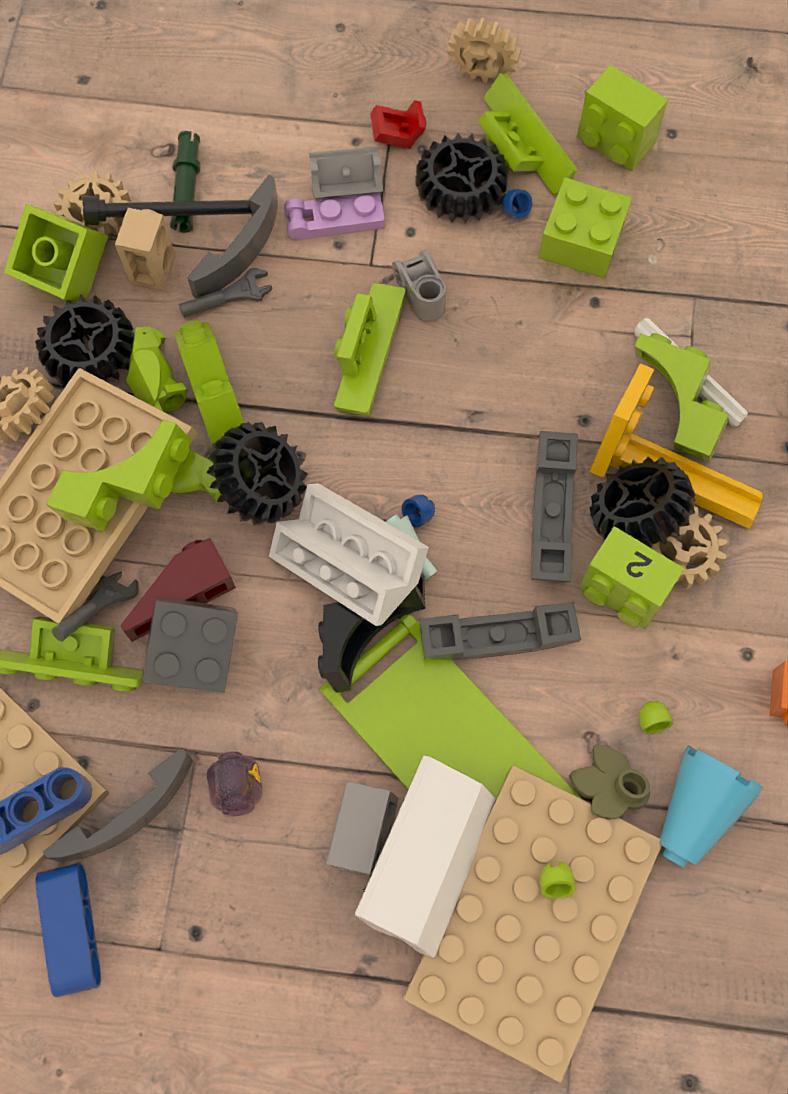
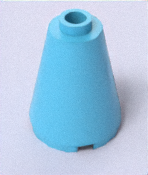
M688 745L683 753L660 836V845L665 847L662 855L683 868L686 867L688 861L697 865L758 798L763 786L752 779L748 781L741 777L740 772Z

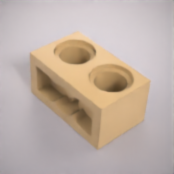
M128 208L116 239L115 247L129 283L164 290L175 258V252L162 214H158L150 209L137 210Z

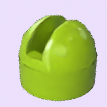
M649 701L640 709L638 718L644 734L659 733L674 724L670 711L665 704L659 701Z
M559 861V866L551 867V863H547L542 869L540 885L541 892L545 897L561 899L572 895L576 891L573 872L565 863Z

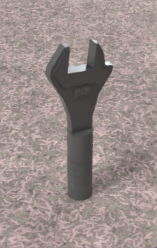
M251 268L231 286L179 304L180 311L185 318L232 300L249 299L262 301V296L272 290V285L258 288L256 279L266 277L268 272L258 268Z
M122 572L112 574L109 577L102 575L99 589L93 598L52 629L53 636L59 641H64L103 608L116 602L136 597L138 581L135 579L127 588L117 582L122 577Z

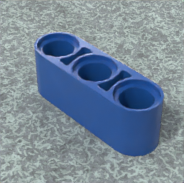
M61 767L0 801V855L12 850L82 809L88 804L92 796L90 781L76 770ZM75 779L77 783L76 792L72 797L62 799L60 793L63 784L68 780ZM37 801L39 810L36 817L26 822L23 817L25 807L30 802Z
M76 863L38 872L36 875V893L47 974L53 996L58 998L100 987L101 970L87 877L83 865Z

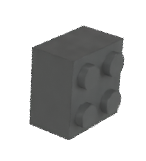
M155 596L142 673L143 682L225 693L238 617L236 609L227 606Z

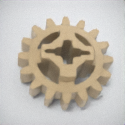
M469 18L466 25L459 22L456 30L452 31L448 42L447 54L452 56L451 63L453 65H461L460 73L467 72L470 74V79L473 80L480 76L483 82L487 83L489 78L495 81L500 73H506L510 77L512 72H516L522 51L520 47H517L518 38H509L510 29H500L496 21L492 25H487L485 18H481L480 23L476 24L474 20Z
M93 171L91 178H86L83 173H79L78 182L75 183L71 179L66 180L69 188L67 190L58 189L57 192L60 199L54 201V206L57 211L56 214L84 225L82 196H97V199H105V203L131 202L127 189L124 190L120 179L113 182L112 176L109 173L105 174L103 178H99L97 171ZM124 217L106 218V221L99 222V225L87 227L106 235L112 233L118 236V226L122 225Z
M26 367L22 373L15 369L11 376L1 377L0 441L2 443H5L9 437L17 441L20 433L30 434L31 425L34 423L40 425L42 423L41 418H39L40 415L50 411L46 403L54 399V396L50 393L54 387L37 369L32 371L29 367Z
M695 506V513L689 516L690 525L679 527L680 536L671 535L667 538L666 545L658 542L652 548L685 568L678 580L682 581L685 589H689L692 586L694 579L700 586L704 585L708 580V575L714 577L718 573L720 568L717 564H722L727 556L720 551L727 545V540L717 538V535L723 529L722 526L711 527L709 522L712 519V515L709 513L703 518L699 517L698 507ZM682 543H684V544L686 545V546H685V550H686V551H684V550L681 549V548H682ZM690 564H695L699 566L692 569H686V566Z

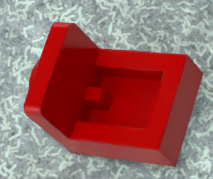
M414 100L407 111L375 105L370 113L375 142L411 149L426 129L427 121L423 114L422 102Z

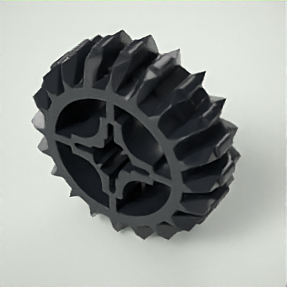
M458 132L455 139L451 140L444 135L441 144L432 141L430 150H423L421 160L418 161L416 166L415 185L418 189L420 201H426L425 206L428 211L436 209L438 219L447 214L451 223L456 217H462L466 224L469 216H474L479 221L483 212L491 215L494 206H500L503 195L507 191L509 171L505 165L504 155L498 154L496 145L487 147L485 137L480 141H476L472 133L468 138H462ZM487 181V183L483 185L481 188L477 190L475 189L481 186V182Z
M80 295L77 303L66 300V307L62 309L53 305L55 315L53 317L43 316L45 326L37 328V335L40 339L35 341L36 349L39 352L38 359L42 366H45L48 375L56 378L58 383L63 386L68 384L78 368L107 382L106 379L110 376L119 380L120 374L118 369L128 370L129 368L127 359L130 358L134 339L133 326L131 321L126 318L124 311L120 307L115 308L109 299L102 303L96 295L90 302H87L86 298ZM83 336H86L90 350L86 349Z
M247 422L242 423L236 428H231L224 433L223 437L215 442L213 446L215 450L208 457L213 465L209 467L206 473L216 479L211 483L210 488L218 489L221 493L217 502L226 501L229 504L227 514H234L239 511L240 522L251 519L254 525H261L264 522L272 524L280 520V518L289 516L294 508L303 501L300 495L304 494L307 487L302 481L305 480L308 473L301 470L300 466L305 459L297 458L295 452L298 445L290 446L287 443L288 434L278 436L276 426L265 428L263 422L254 423L253 425Z
M648 456L643 463H638L633 459L631 465L625 468L619 465L617 473L606 474L607 482L596 484L598 491L591 496L590 516L594 522L593 526L597 533L601 534L604 541L615 526L650 548H653V545L658 542L666 545L669 536H680L679 527L690 525L689 516L695 513V492L688 475L675 462L668 463L663 457L654 462Z

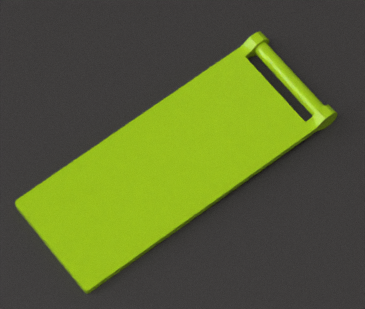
M411 614L398 618V624L358 659L351 685L408 635L415 639L417 643L349 703L342 698L341 694L343 692L335 693L328 681L318 688L329 704L338 711L408 790L425 755L483 784L495 799L512 765L582 799L452 660L424 659L420 626Z

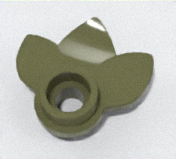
M594 745L593 767L580 768L572 771L569 775L576 791L586 798L593 799L590 807L591 813L604 819L619 818L627 809L638 810L647 803L650 797V784L645 775L631 769L628 760L621 753L604 745Z

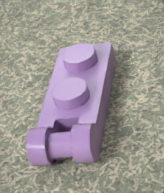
M380 192L308 201L292 198L284 203L285 215L290 219V222L287 224L288 236L295 240L385 228ZM314 217V221H305L303 218Z

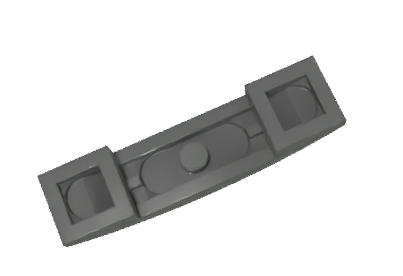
M268 175L249 199L252 218L224 254L219 258L207 252L189 275L188 281L193 297L198 298L221 290L239 277L261 252L272 231L277 213L278 197L274 177Z
M540 431L533 506L531 580L571 582L573 492L578 434L548 431Z
M574 602L535 606L533 611L460 619L458 614L419 619L424 659L459 660L498 657L555 648L581 640Z
M183 748L179 749L148 772L157 787L93 835H91L89 830L79 825L45 849L43 851L47 859L56 862L73 861L99 854L127 840L150 823L172 800L185 780L193 760Z

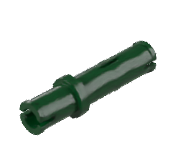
M181 131L178 134L177 158L173 161V171L175 172L173 202L194 201L196 175L200 172L201 167L198 161L200 136L194 133L193 141H191V131ZM172 216L170 227L176 231L177 224L180 223L179 232H190L193 229V216Z

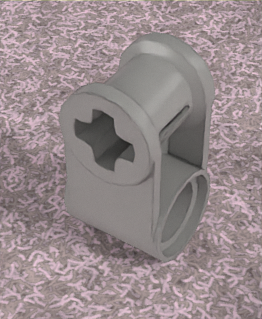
M420 251L419 256L402 263L399 260L393 262L392 267L399 287L406 289V297L416 316L428 322L441 318L445 312L446 286L436 269L429 251Z

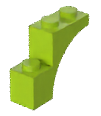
M193 320L182 324L179 327L180 330L173 333L211 444L223 437L224 433L229 429L238 427L244 421L208 321L201 323L200 320Z
M640 333L634 346L636 357L646 361L660 371L671 385L679 404L680 421L674 440V450L710 463L728 422V414L723 413L724 408L707 400H703L701 404L696 402L709 374L711 359L706 358L707 354L698 348L686 346L685 349L671 345L672 341L663 335L651 333L650 336Z
M163 419L151 439L138 452L123 462L93 472H72L63 469L46 505L65 520L104 532L108 521L114 516L120 497L160 509L164 499L172 490L173 479L180 464L188 456L191 439L177 423Z

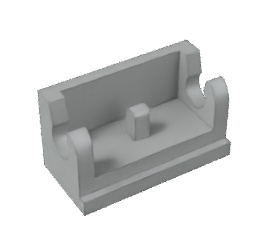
M378 146L309 153L314 198L383 192Z
M347 782L326 864L337 867L339 870L371 877L391 832L398 797L389 790Z

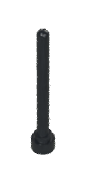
M82 196L85 226L99 225V222L106 221V218L125 217L128 208L137 210L150 209L163 216L240 215L252 213L249 200L105 203V199H97V196Z

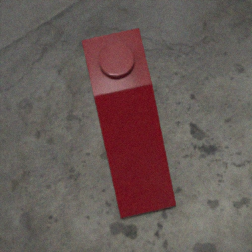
M211 538L204 541L196 540L184 546L182 552L173 557L122 622L121 627L131 642L149 633L155 596L208 603L236 588Z

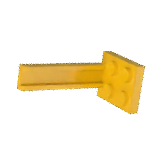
M640 363L611 419L590 472L604 478L609 466L619 469V465L623 468L630 466L633 459L638 463H643L648 456L654 462L663 457L668 463L675 462L688 475L695 492V505L750 529L764 497L762 492L632 434L643 414V411L637 408L638 406L646 407L655 388L648 384L654 369Z

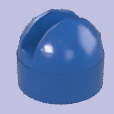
M510 190L503 196L501 202L502 209L510 217L524 218L531 211L532 197L526 190Z
M414 495L403 502V517L408 515L413 527H421L434 516L435 504L432 500H428V497L425 495Z

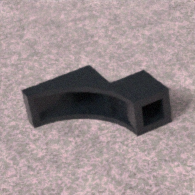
M422 572L418 584L382 625L375 626L340 602L323 605V621H320L318 625L320 640L323 644V655L318 656V669L322 679H326L335 693L351 690L356 663L367 644L379 631L402 616L426 609L425 583Z

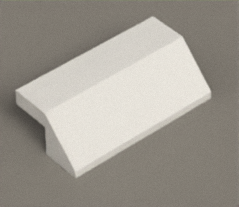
M319 483L307 484L299 519L277 522L269 557L375 626H379L386 621L418 584L429 547Z
M423 756L355 912V916L374 930L399 938L420 954L435 958L470 871L484 825L496 801L495 797L483 784L432 757Z

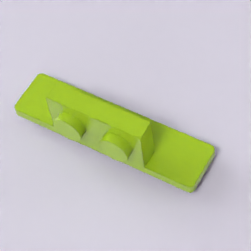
M500 73L484 96V100L492 111H485L478 123L486 132L487 139L496 145L499 152L504 155L505 164L513 171H536L553 194H558L564 177L572 179L577 173V168L506 73Z
M373 283L369 295L357 293L353 307H348L345 314L346 329L343 338H338L334 351L335 359L338 360L343 373L334 402L337 411L364 416L370 414L406 298L405 288Z
M38 616L33 619L30 653L0 649L1 674H17L20 671L34 673L35 678L42 680H54L59 676L73 678L72 682L77 685L90 686L97 684V682L111 684L112 689L118 691H133L144 683L142 678L143 670L111 665L115 627L85 623L64 641H59L52 634V629L58 623L50 618Z

